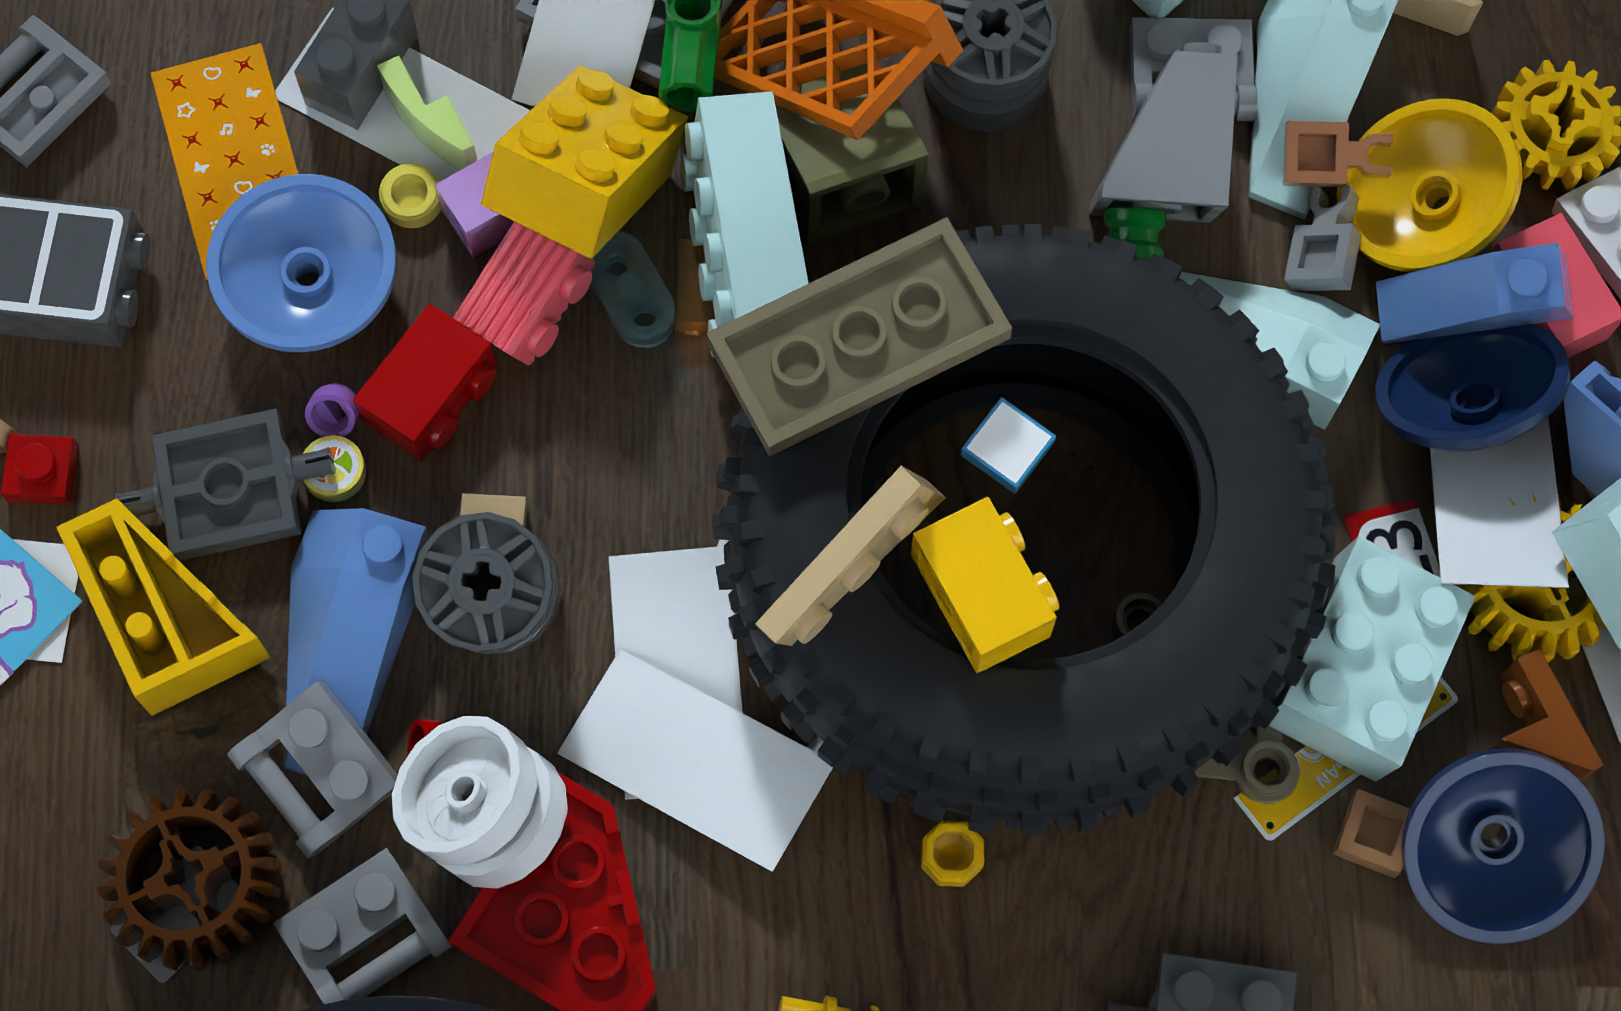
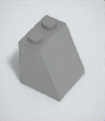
M1206 42L1187 43L1184 45V51L1175 50L1157 77L1090 202L1089 215L1104 216L1105 210L1109 208L1133 207L1163 211L1166 213V220L1211 223L1229 206L1238 65L1237 54L1221 53V45Z

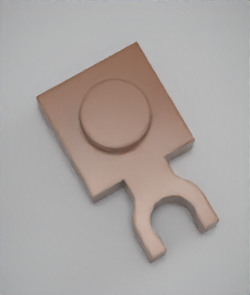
M1287 121L1284 137L1283 186H1346L1348 169H1356L1367 177L1389 178L1392 166L1373 165L1368 160L1367 152L1372 146L1390 147L1393 143V134H1371L1361 141H1349V122Z

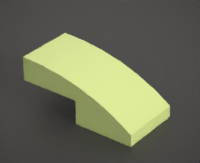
M400 56L377 65L388 99L407 127L426 147L459 171L477 161L474 144L448 95L425 105Z

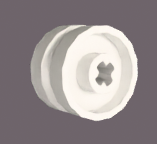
M462 716L438 725L416 743L399 769L392 792L393 820L403 839L469 885L482 888H500L522 880L542 864L561 836L568 811L566 787L555 767L540 754L528 748L509 729L488 717Z

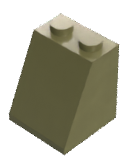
M867 63L841 71L840 82L867 74ZM826 77L801 84L800 94L826 87ZM868 93L840 102V111L851 115L868 97ZM898 99L890 105L859 140L775 105L795 213L808 245L922 207L929 154Z

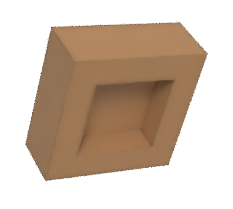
M1357 789L1352 794L1332 854L1396 878L1401 874L1403 868L1401 843L1403 829L1410 808Z

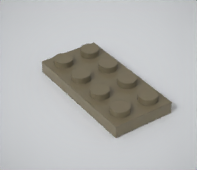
M946 217L707 332L706 339L712 354L770 457L1010 339L1012 326L949 219Z

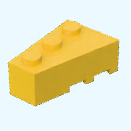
M117 498L56 527L134 697L151 716L271 658L258 637L244 623L242 624Z

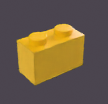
M989 497L913 533L911 556L976 674L1050 638L1057 618L1054 612L1059 610L1058 599L1048 579L1042 572L1033 575L1020 553L1025 550V543L1014 519L1007 512L999 515Z

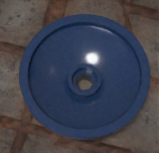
M1535 324L1411 340L1395 352L1382 368L1376 382V402L1380 416L1388 428L1396 435L1414 444L1442 451L1486 449L1512 441L1531 431L1544 421L1559 406L1566 395L1570 383V367L1567 353L1561 342L1553 334Z
M1513 748L1480 751L1455 761L1435 775L1422 789L1408 813L1403 829L1401 843L1402 863L1407 882L1423 909L1441 926L1473 941L1494 944L1515 943L1538 937L1554 929L1572 916L1583 904L1600 874L1605 850V835L1601 815L1593 797L1582 782L1566 767L1545 755L1533 751ZM1491 823L1500 824V831L1494 838L1489 840L1481 839V832L1487 825Z

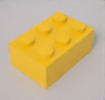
M579 65L495 143L480 205L592 259L671 176L688 116L668 107L663 100L657 97L643 95L615 82L610 75L603 71L588 69Z

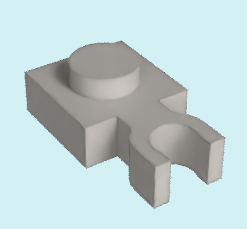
M1342 186L1339 202L1330 208H1327L1329 198L1321 187H1313L1310 198V208L1314 213L1313 224L1295 225L1284 281L1292 291L1351 290L1361 234L1355 225L1349 223L1355 216L1359 200L1351 186Z

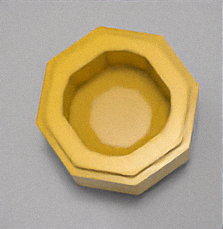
M941 821L922 839L921 868L938 886L964 887L983 869L984 839L977 832L968 830L969 823L967 821Z

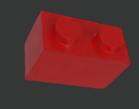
M429 303L354 397L353 403L361 422L422 462L432 448L440 450L448 443L458 426L459 419L456 417L470 399L474 401L480 400L491 387L496 377L495 367L497 366L491 343Z

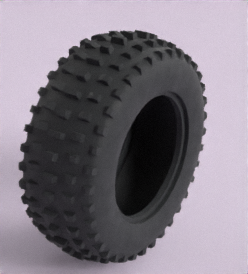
M1024 224L1022 235H1020L1019 225H1002L1000 236L994 235L991 225L975 227L974 239L970 238L968 230L956 231L1012 326L1011 338L770 457L744 410L741 409L738 416L734 415L730 425L731 439L740 443L738 457H727L724 464H719L716 480L717 488L731 492V495L728 496L727 507H722L720 514H714L712 520L714 539L730 540L724 545L725 564L715 566L719 590L733 589L728 594L731 610L737 613L728 617L733 639L746 637L742 645L747 657L750 660L760 658L749 666L750 674L757 686L766 685L764 690L774 704L785 699L789 702L781 710V720L789 730L796 727L794 731L806 743H809L817 736L824 741L818 749V757L835 768L845 777L855 768L868 775L865 781V792L891 804L899 793L911 798L910 806L913 807L912 813L940 823L946 810L958 813L957 821H967L969 823L968 830L975 832L993 833L996 821L1006 820L1007 828H1019L1022 831V835L1047 834L1049 820H1054L1057 827L1073 824L1074 817L1079 832H1085L1099 826L1100 812L1106 817L1121 812V806L1123 805L1126 807L1131 818L1148 813L1151 809L1149 798L1151 799L1164 792V787L1171 785L1177 794L1180 793L1182 797L1188 795L1199 784L1194 771L1210 758L1214 759L1218 764L1223 763L1227 767L1244 750L1235 736H1241L1250 726L1253 728L1261 726L1266 729L1274 720L1279 709L1269 699H1276L1286 683L1296 687L1308 665L1295 656L1305 654L1311 638H1318L1327 616L1314 610L1324 607L1328 589L1334 583L1336 565L1324 562L1334 557L1335 536L1332 535L1338 527L1337 514L1326 513L1335 507L1333 486H1327L1330 477L1326 463H1323V458L1326 457L1322 437L1309 438L1314 428V423L1308 412L1309 403L1302 390L1292 393L1287 392L1290 383L1285 377L1288 370L1284 365L1283 358L1274 347L1261 352L1256 345L1258 328L1240 309L1230 316L1221 309L1219 305L1224 296L1200 278L1192 285L1179 278L1183 269L1182 266L1155 253L1152 254L1148 261L1136 257L1138 245L1124 240L1120 242V240L1104 236L1101 245L1089 242V230L1073 228L1070 238V228L1053 227L1051 236H1043L1041 224ZM1001 397L1015 407L1045 409L1070 416L1089 424L1121 445L1148 474L1167 510L1176 549V572L1173 591L1147 620L1128 634L1107 645L1085 653L1052 659L1008 658L976 674L960 643L935 630L918 617L899 598L879 567L860 588L854 592L848 591L829 610L832 613L829 622L806 644H802L799 640L792 646L775 644L755 624L868 502L876 483L885 469L906 446L927 430L946 420L965 413L993 408Z

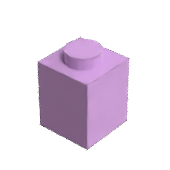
M493 152L435 184L441 210L472 258L500 243L514 223L513 220L480 205Z

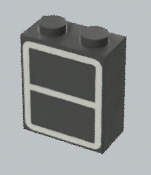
M0 194V334L122 348L126 327L132 328L138 315L139 299L137 291L134 290L138 270H145L147 268L151 250L149 234L143 231L133 210Z

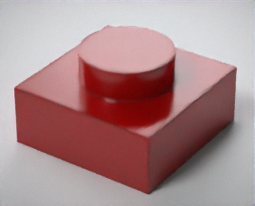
M9 434L1 495L7 502L71 505L79 449L78 443L73 437Z

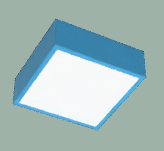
M1001 397L962 447L961 456L1015 494L1054 444L1056 435Z

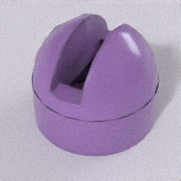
M335 382L321 386L312 394L305 409V419L308 426L322 437L330 435L346 436L352 431L359 415L353 403L356 394L348 386ZM338 404L347 416L342 417Z

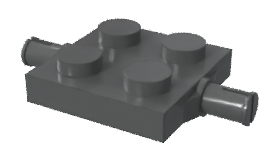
M276 408L152 435L156 462L152 487L121 494L116 493L115 499L117 498L135 517L157 512L165 524L168 549L179 561L301 535L296 503L299 481L328 474L333 475L336 473V468L333 464L334 458L329 447L293 456L287 447L282 415Z
M1162 953L1159 957L1156 989L1147 1007L1108 1000L1106 1011H1294L1297 972Z

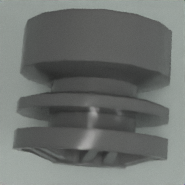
M936 0L934 4L942 7L964 51L948 68L931 61L924 69L923 84L930 103L946 120L972 131L996 132L1014 127L1034 113L1046 91L1049 69L1056 45L1057 20L1050 1Z
M490 512L461 515L437 528L420 549L412 576L415 604L428 628L450 645L485 655L514 653L538 640L554 620L562 594L559 567L547 545L515 519ZM484 566H489L490 574L500 578L501 585L499 589L489 590L486 600L481 601L480 593L469 588V582L471 577L476 578L482 575Z

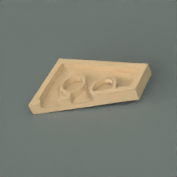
M900 466L755 624L775 644L792 646L797 640L802 644H806L829 622L832 617V613L829 610L848 591L854 592L860 588L877 570L880 561L899 542L908 536L946 497L925 478Z

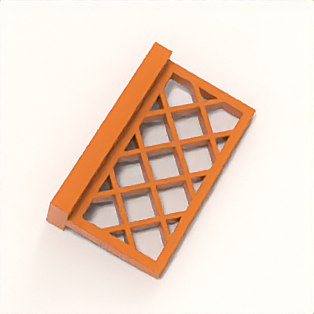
M748 0L721 28V41L717 50L715 79L748 93L773 91L775 105L859 140L931 61L948 68L964 50L942 7L926 0ZM777 1L787 4L786 12L762 19ZM826 19L825 28L800 36V26ZM787 31V40L761 48V39ZM861 35L867 36L866 44L840 52V42ZM747 44L746 54L725 61L722 60L733 48ZM826 47V57L800 65V55ZM903 51L909 52L898 64L881 69V58ZM786 60V70L760 77V68ZM867 63V74L840 82L841 71ZM826 77V87L800 94L801 84ZM868 93V97L851 115L840 111V102Z

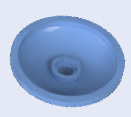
M287 175L269 180L252 188L237 199L223 214L215 227L208 246L206 259L207 280L214 301L229 324L246 338L259 345L279 351H317L335 346L355 336L369 325L382 310L395 282L397 271L396 245L390 226L382 211L365 193L339 179L324 175ZM315 273L319 275V279L313 285L302 286L299 284L300 279L305 274Z

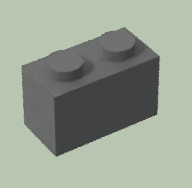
M339 0L294 71L305 105L358 130L384 89L377 65L397 56H400L402 60L418 35L410 0Z

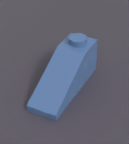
M1559 243L1491 252L1376 282L1381 340L1383 344L1574 319L1567 256Z

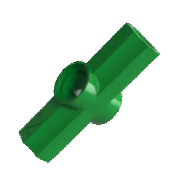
M665 0L666 27L659 99L671 105L676 111L696 112L698 97L713 96L717 50L721 41L722 0ZM694 17L701 18V19H699V20H693V21L686 20V19H688V18H694Z

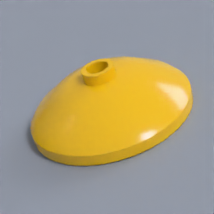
M1430 99L1416 102L1388 114L1375 123L1358 140L1361 141L1371 134H1393V143L1390 147L1372 146L1367 152L1368 160L1373 165L1392 166L1389 178L1367 177L1356 169H1348L1346 186H1351L1359 197L1355 216L1349 223H1353L1361 234L1359 250L1381 266L1412 273L1470 258L1494 240L1515 210L1522 186V163L1517 145L1503 123L1492 113L1476 104L1456 99ZM1342 187L1337 189V203L1341 198ZM1444 197L1449 198L1445 205L1438 209H1433L1436 201Z

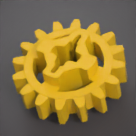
M1543 60L1536 74L1525 66L1519 71L1513 83L1507 81L1497 98L1499 102H1497L1491 113L1503 123L1517 145L1523 165L1522 181L1534 172L1541 175L1540 183L1542 189L1548 190L1555 178H1561L1566 190H1573L1581 176L1588 182L1598 178L1603 169H1609L1619 155L1621 126H1618L1621 121V106H1610L1609 104L1610 99L1616 92L1614 86L1604 87L1599 90L1594 85L1598 76V72L1594 69L1582 78L1576 75L1574 61H1568L1562 72H1555L1550 60ZM1570 153L1578 154L1574 156H1567Z

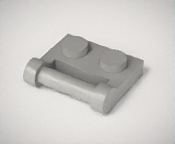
M34 15L30 16L19 27V31L22 34L0 54V90L38 52L45 54L0 98V147L26 168L112 84L107 73Z
M1132 17L1129 33L1133 119L1139 113L1153 87V83H1155L1175 50L1184 51V45L1187 43L1206 42L1221 45V53L1238 55L1234 120H1255L1257 88L1254 85L1252 20Z
M316 681L256 732L236 744L227 754L239 771L246 769L298 835L299 839L295 844L307 859L323 851L390 796L398 776L325 681ZM280 742L334 809V812L323 821L318 819L268 754Z
M387 848L273 923L323 1004L365 998L429 954L436 958L452 947ZM409 918L416 929L415 933L337 984L330 973L331 969Z

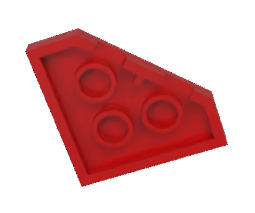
M558 772L566 787L568 808L559 840L545 861L522 880L500 888H482L448 942L454 948L557 1011H645L657 991L614 806Z

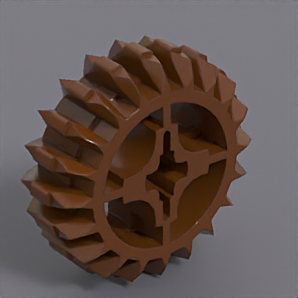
M177 789L173 796V808L168 809L159 797H150L148 803L153 816L145 821L135 812L127 813L126 821L134 829V832L128 839L120 833H112L109 835L108 840L110 844L121 852L119 858L106 857L99 860V868L103 872L116 876L114 880L104 882L97 887V895L103 900L116 901L103 913V918L111 926L124 924L117 935V940L125 947H130L140 942L137 956L148 963L156 959L162 952L163 966L169 970H177L182 964L187 951L191 967L195 970H203L206 968L208 961L207 949L212 948L219 960L224 963L232 959V950L227 941L236 937L243 945L250 947L255 942V938L245 926L251 919L261 925H268L272 919V916L258 905L261 899L273 901L278 900L281 895V890L276 885L263 881L265 878L282 872V863L277 858L263 857L276 846V841L270 833L256 834L262 824V820L255 812L251 811L239 817L242 804L232 796L228 797L218 806L217 795L210 789H203L193 807L190 794L185 789ZM190 830H211L226 835L235 844L222 851L216 846L201 852L192 851L191 846L185 842L181 833ZM160 846L163 855L162 865L154 876L143 881L144 889L140 890L141 878L146 863ZM181 857L199 871L195 876V883L197 885L195 892L200 902L181 887L186 881L183 872L186 868ZM241 867V878L237 892L229 906L220 913L217 904L218 891L225 882L236 877L235 870ZM176 906H187L189 912L196 917L200 927L189 930L161 928L154 925L146 913L157 907L166 911Z

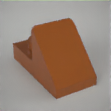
M1540 648L1517 658L1500 674L1504 681L1502 685L1503 696L1509 709L1517 718H1524L1527 727L1503 737L1489 750L1513 748L1545 755L1566 767L1580 781L1587 779L1604 766Z

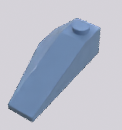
M364 508L312 511L291 566L286 706L316 681H325L366 735L368 734L415 605L412 576L420 549L430 538L425 526ZM285 748L284 768L307 776Z

